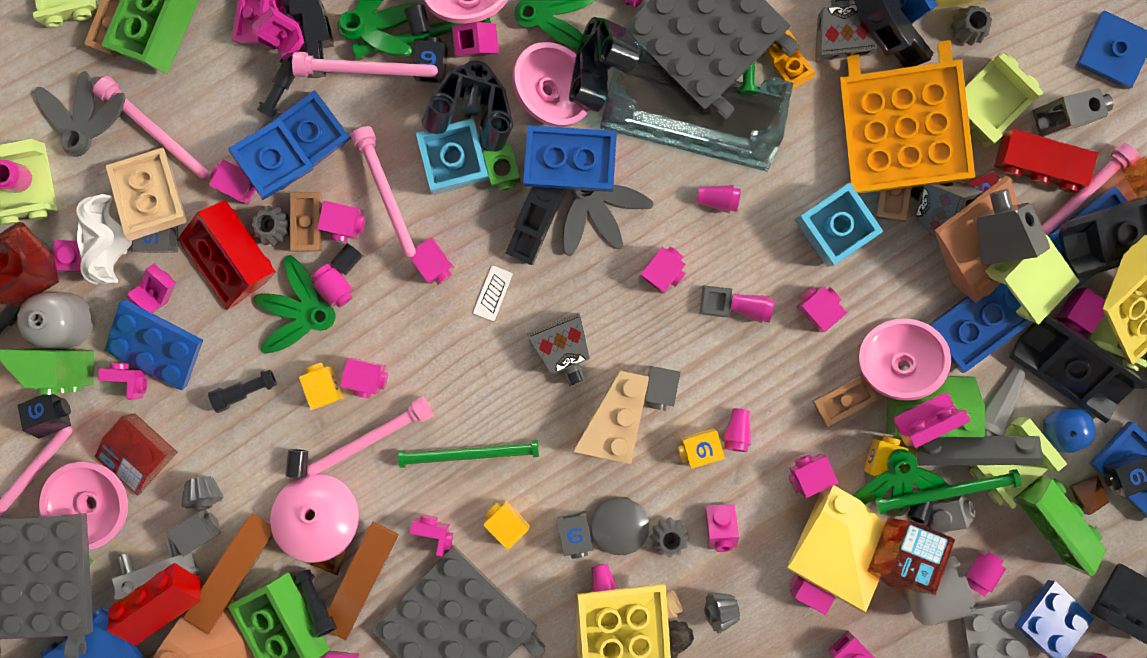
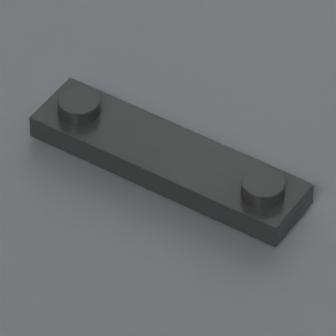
M1040 436L937 437L916 448L917 466L1043 464Z

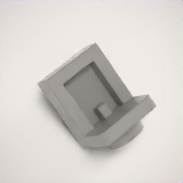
M966 495L934 502L929 518L933 534L967 529L973 522V518H975L973 503L971 500H967Z

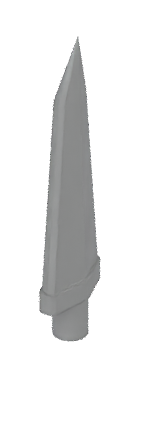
M1018 363L1015 364L985 409V436H1004L1006 433V427L1026 374L1025 368Z

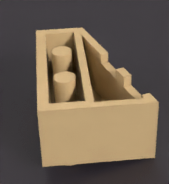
M619 370L575 444L573 452L631 464L649 377Z

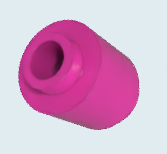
M0 160V189L15 193L27 190L32 182L30 170L25 165L10 160Z
M329 263L322 266L311 276L314 288L330 307L337 305L340 308L353 298L350 294L353 291V287L338 269L332 268Z
M989 551L986 555L979 553L965 575L969 587L986 597L989 591L992 593L1006 568L1001 566L1004 560Z

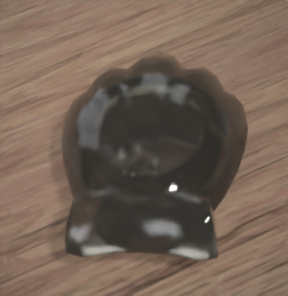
M673 620L668 622L671 658H677L679 653L686 650L692 644L694 635L693 630L688 627L685 621Z

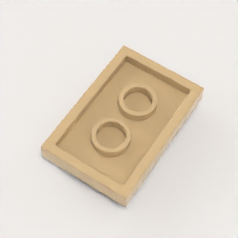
M164 148L106 165L124 236L128 242L187 223Z

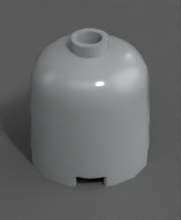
M39 293L29 297L21 305L17 314V326L21 336L32 345L46 349H70L80 346L89 338L93 329L89 311L91 308L82 297L73 293Z
M955 556L940 561V564L933 563L929 565L934 567L928 585L915 581L919 569L914 570L905 577L903 582L904 595L899 596L905 613L912 612L915 619L921 624L927 626L937 625L977 613L976 608L973 606L975 605V600L965 576L960 577L957 569L960 564Z

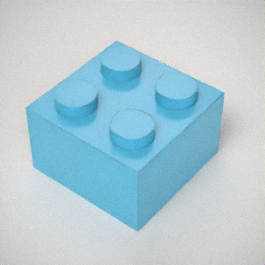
M474 119L449 124L446 132L443 134H432L427 130L416 133L430 191L434 195L490 181Z
M851 183L842 186L794 219L826 267L836 265L884 232Z

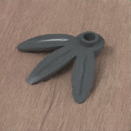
M86 71L81 72L78 76L74 96L73 119L62 102L43 87H37L34 92L38 104L48 120L62 133L61 145L64 151L73 157L84 155L91 146V139L105 132L117 120L126 100L124 93H117L92 118L94 93L92 92L93 86L90 76Z
M614 185L613 192L570 189L575 199L569 208L564 223V253L567 256H571L577 249L584 232L587 211H589L592 221L605 240L616 249H621L623 241L620 229L604 201L624 208L641 210L651 209L654 205L653 201L644 194L621 185Z

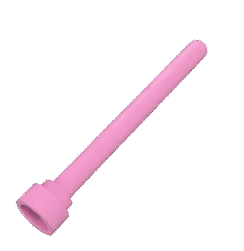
M294 52L292 58L293 75L307 77L308 74H313L314 71L434 77L438 73V69L434 65L314 59L313 56H308L307 52Z
M104 76L95 84L92 92L102 101L108 102L114 95L121 93V90L118 88L119 84L110 76ZM125 100L122 109L124 113L200 179L208 178L209 171L130 101Z
M370 126L358 128L350 134L354 147L364 153L405 256L413 257L416 253L415 247L374 149L376 146V136Z
M1122 142L1112 151L1111 161L1091 179L1089 187L1080 189L1041 225L1044 233L1049 235L1119 169L1131 167L1140 158L1138 152L1131 145Z
M423 396L416 399L408 407L407 412L307 466V475L314 476L413 421L416 423L420 420L425 422L434 417L430 405Z
M71 426L59 430L2 496L0 499V517L72 434Z

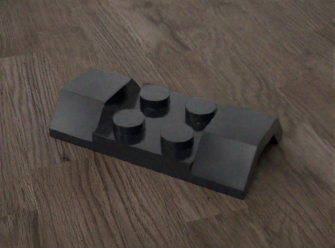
M1147 196L1089 212L1087 215L1063 222L1058 234L1063 258L1078 279L1119 267L1123 255L1131 246L1147 235Z
M1047 315L1039 325L1033 323L1019 337L1009 357L1104 423L1111 419L1116 406L1134 389H1144L1147 387V381L1125 367L1122 361L1075 329L1071 330L1051 315Z

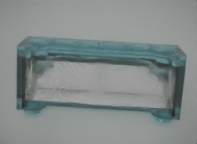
M636 41L640 53L634 69L627 74L614 68L600 129L617 131L619 134L768 172L784 137L793 82L780 78H770L763 81L760 87L757 86V94L743 95L739 93L743 82L735 81L721 95L735 108L734 112L725 120L712 106L704 111L653 59L648 58L647 48Z

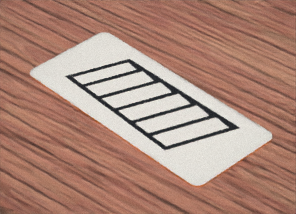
M491 266L475 306L474 314L495 321L513 275L511 272Z

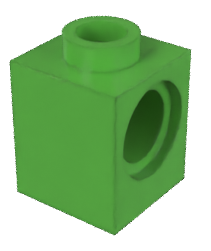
M512 144L504 145V148L497 152L483 150L491 186L493 188L498 187L499 191L515 188V183L521 182ZM500 162H506L511 166L510 172L505 176H499L495 173V167Z

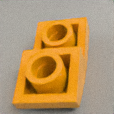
M788 29L785 33L795 39ZM774 43L765 53L789 91L814 78L815 71L799 51V46L788 57Z

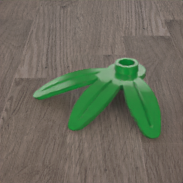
M359 0L356 11H347L341 15L337 26L342 37L349 40L361 38L370 47L391 56H409L412 53V49L408 44L379 30L389 29L407 21L405 9L419 5L418 3L401 4L374 13L383 0ZM351 25L357 26L356 28L352 29L348 28Z
M521 0L515 7L514 16L520 26L533 28L538 25L545 33L559 43L578 50L583 34L569 23L553 17V15L566 14L583 9L596 0ZM532 8L534 10L533 15L525 17L523 15L525 9Z
M288 255L284 259L285 270L290 285L301 299V302L290 297L270 293L257 294L254 297V302L262 309L278 316L296 319V321L274 331L263 342L261 351L264 354L277 352L291 346L304 337L312 328L317 331L327 330L332 327L336 319L333 307H330L328 303L319 302L311 277L302 264L292 255ZM318 311H323L326 315L323 322H318L315 318V314Z
M896 449L888 456V470L870 480L852 496L866 505L873 502L875 497L883 496L892 486L891 497L913 493L912 483L923 491L949 485L937 474L917 467L918 462L913 453L905 449ZM910 506L896 508L893 511L896 516H903Z

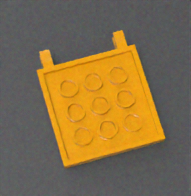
M951 40L938 42L939 63L861 74L859 54L847 56L849 76L840 77L851 185L858 194L924 186L931 183L940 184L975 179L962 59L953 61Z

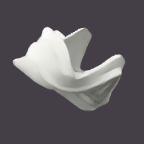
M105 194L83 199L79 202L76 212L79 219L77 243L81 255V274L87 281L93 284L102 283L107 285L119 282L115 276L113 266L122 254L127 253V249L132 245V241L128 242L124 236L122 225L110 216L109 209L113 197Z

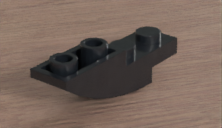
M284 0L287 14L290 13L296 22H303L299 23L308 56H313L314 59H324L323 48L334 47L329 19L322 1ZM314 71L311 75L314 78L326 77V72Z
M854 0L867 29L886 57L894 54L904 68L918 66L931 60L934 52L901 11L904 3L903 0Z
M531 188L514 228L516 229L505 254L529 265H534L555 213L559 211L568 189Z

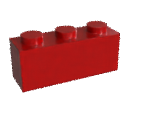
M1012 129L1003 133L994 167L1002 169V173L1007 176L1020 177V175L1031 177L1030 181L1041 185L1053 183L1059 185V190L1076 193L1079 189L1089 187L1098 152Z
M176 563L171 564L109 608L107 632L136 646L200 602L201 578Z

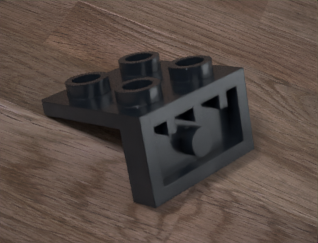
M1118 563L1090 613L1146 645L1147 578L1129 567Z

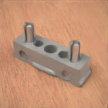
M168 538L166 543L171 558L133 571L128 554L118 557L123 575L112 579L116 592L114 599L122 600L133 592L135 588L143 585L159 571H163L173 563L178 564L194 575L198 574L200 569L196 567L192 553L183 557L172 539Z

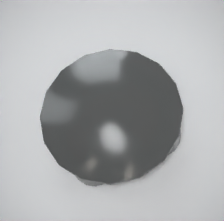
M628 497L614 498L606 501L597 509L592 518V533L596 543L604 551L613 555L625 556L636 552L645 543L649 534V520L646 512L638 503Z

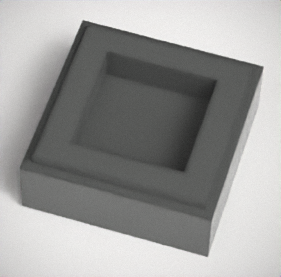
M703 285L699 314L729 318L732 288Z

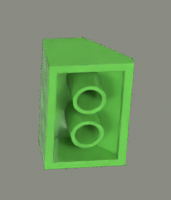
M120 0L101 46L144 66L168 74L199 0Z
M42 348L0 349V362L24 388H37V394L52 395L81 392L82 386L93 385L94 351Z
M947 376V379L938 390L921 399L896 400L887 397V434L901 437L893 421L895 416L942 393H948L955 408L966 410L971 421L939 437H985V406L976 378Z
M1040 476L1014 498L1065 565L1092 577L1096 574L1106 551V548L1100 542L1102 536L1092 525L1086 524L1082 518L1084 516L1083 511L1076 503L1070 502L1064 495L1067 491L1057 479Z
M289 572L228 605L255 658H320L330 650L323 636L319 638L314 637L310 627L312 621L306 609V604Z

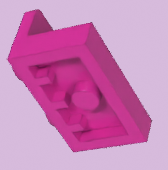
M238 0L231 41L238 44L263 45L270 49H278L276 46L255 35L252 25L270 7L284 14V0Z
M942 393L893 418L905 445L914 448L971 421L966 410L955 408L948 393Z

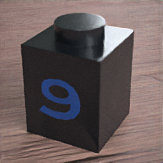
M424 37L423 41L415 40L413 64L434 65L438 69V73L434 77L413 76L417 82L441 83L445 78L448 51L445 42H441V39L436 37Z
M42 394L17 405L22 431L38 439L71 426L69 418L71 414L70 405L66 399L56 394Z
M1134 453L1103 466L1106 473L1104 481L1109 490L1114 494L1129 497L1147 489V455Z

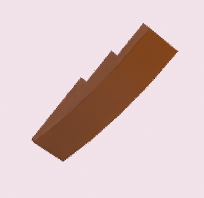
M253 513L250 514L202 587L200 602L191 607L183 619L210 634L243 585V581L260 558L261 552L272 538L273 534L269 523Z
M374 521L362 540L327 611L329 616H333L337 629L331 633L345 641L350 635L399 536L396 532Z

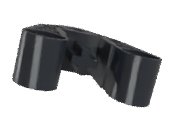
M593 17L589 20L575 57L569 92L570 102L594 112H599L602 109L608 95V70L614 67L628 74L638 62L640 51L631 30L604 18Z
M470 61L449 71L428 101L422 118L423 127L432 134H443L446 132L460 97L463 98L461 112L465 113L464 117L470 118L471 115L477 116L479 106L483 104L479 141L489 151L497 152L502 150L513 128L508 98L503 85L491 68L482 61Z

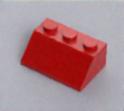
M226 200L198 211L177 239L226 310L261 288L276 273L270 260L265 257L256 244L254 237L246 230L239 220L238 214L230 207Z

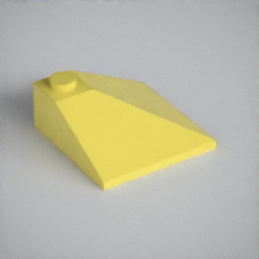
M1147 235L1143 236L1123 255L1103 307L1128 363L1132 365L1147 352Z
M833 485L820 492L786 569L864 613L867 611L898 534L859 499Z
M657 584L577 594V658H671L666 585Z

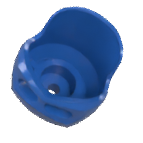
M1069 408L1049 414L1043 420L1042 433L1056 451L1074 453L1088 447L1093 442L1096 428L1093 419L1087 412L1080 408ZM1071 431H1075L1074 436H1070Z

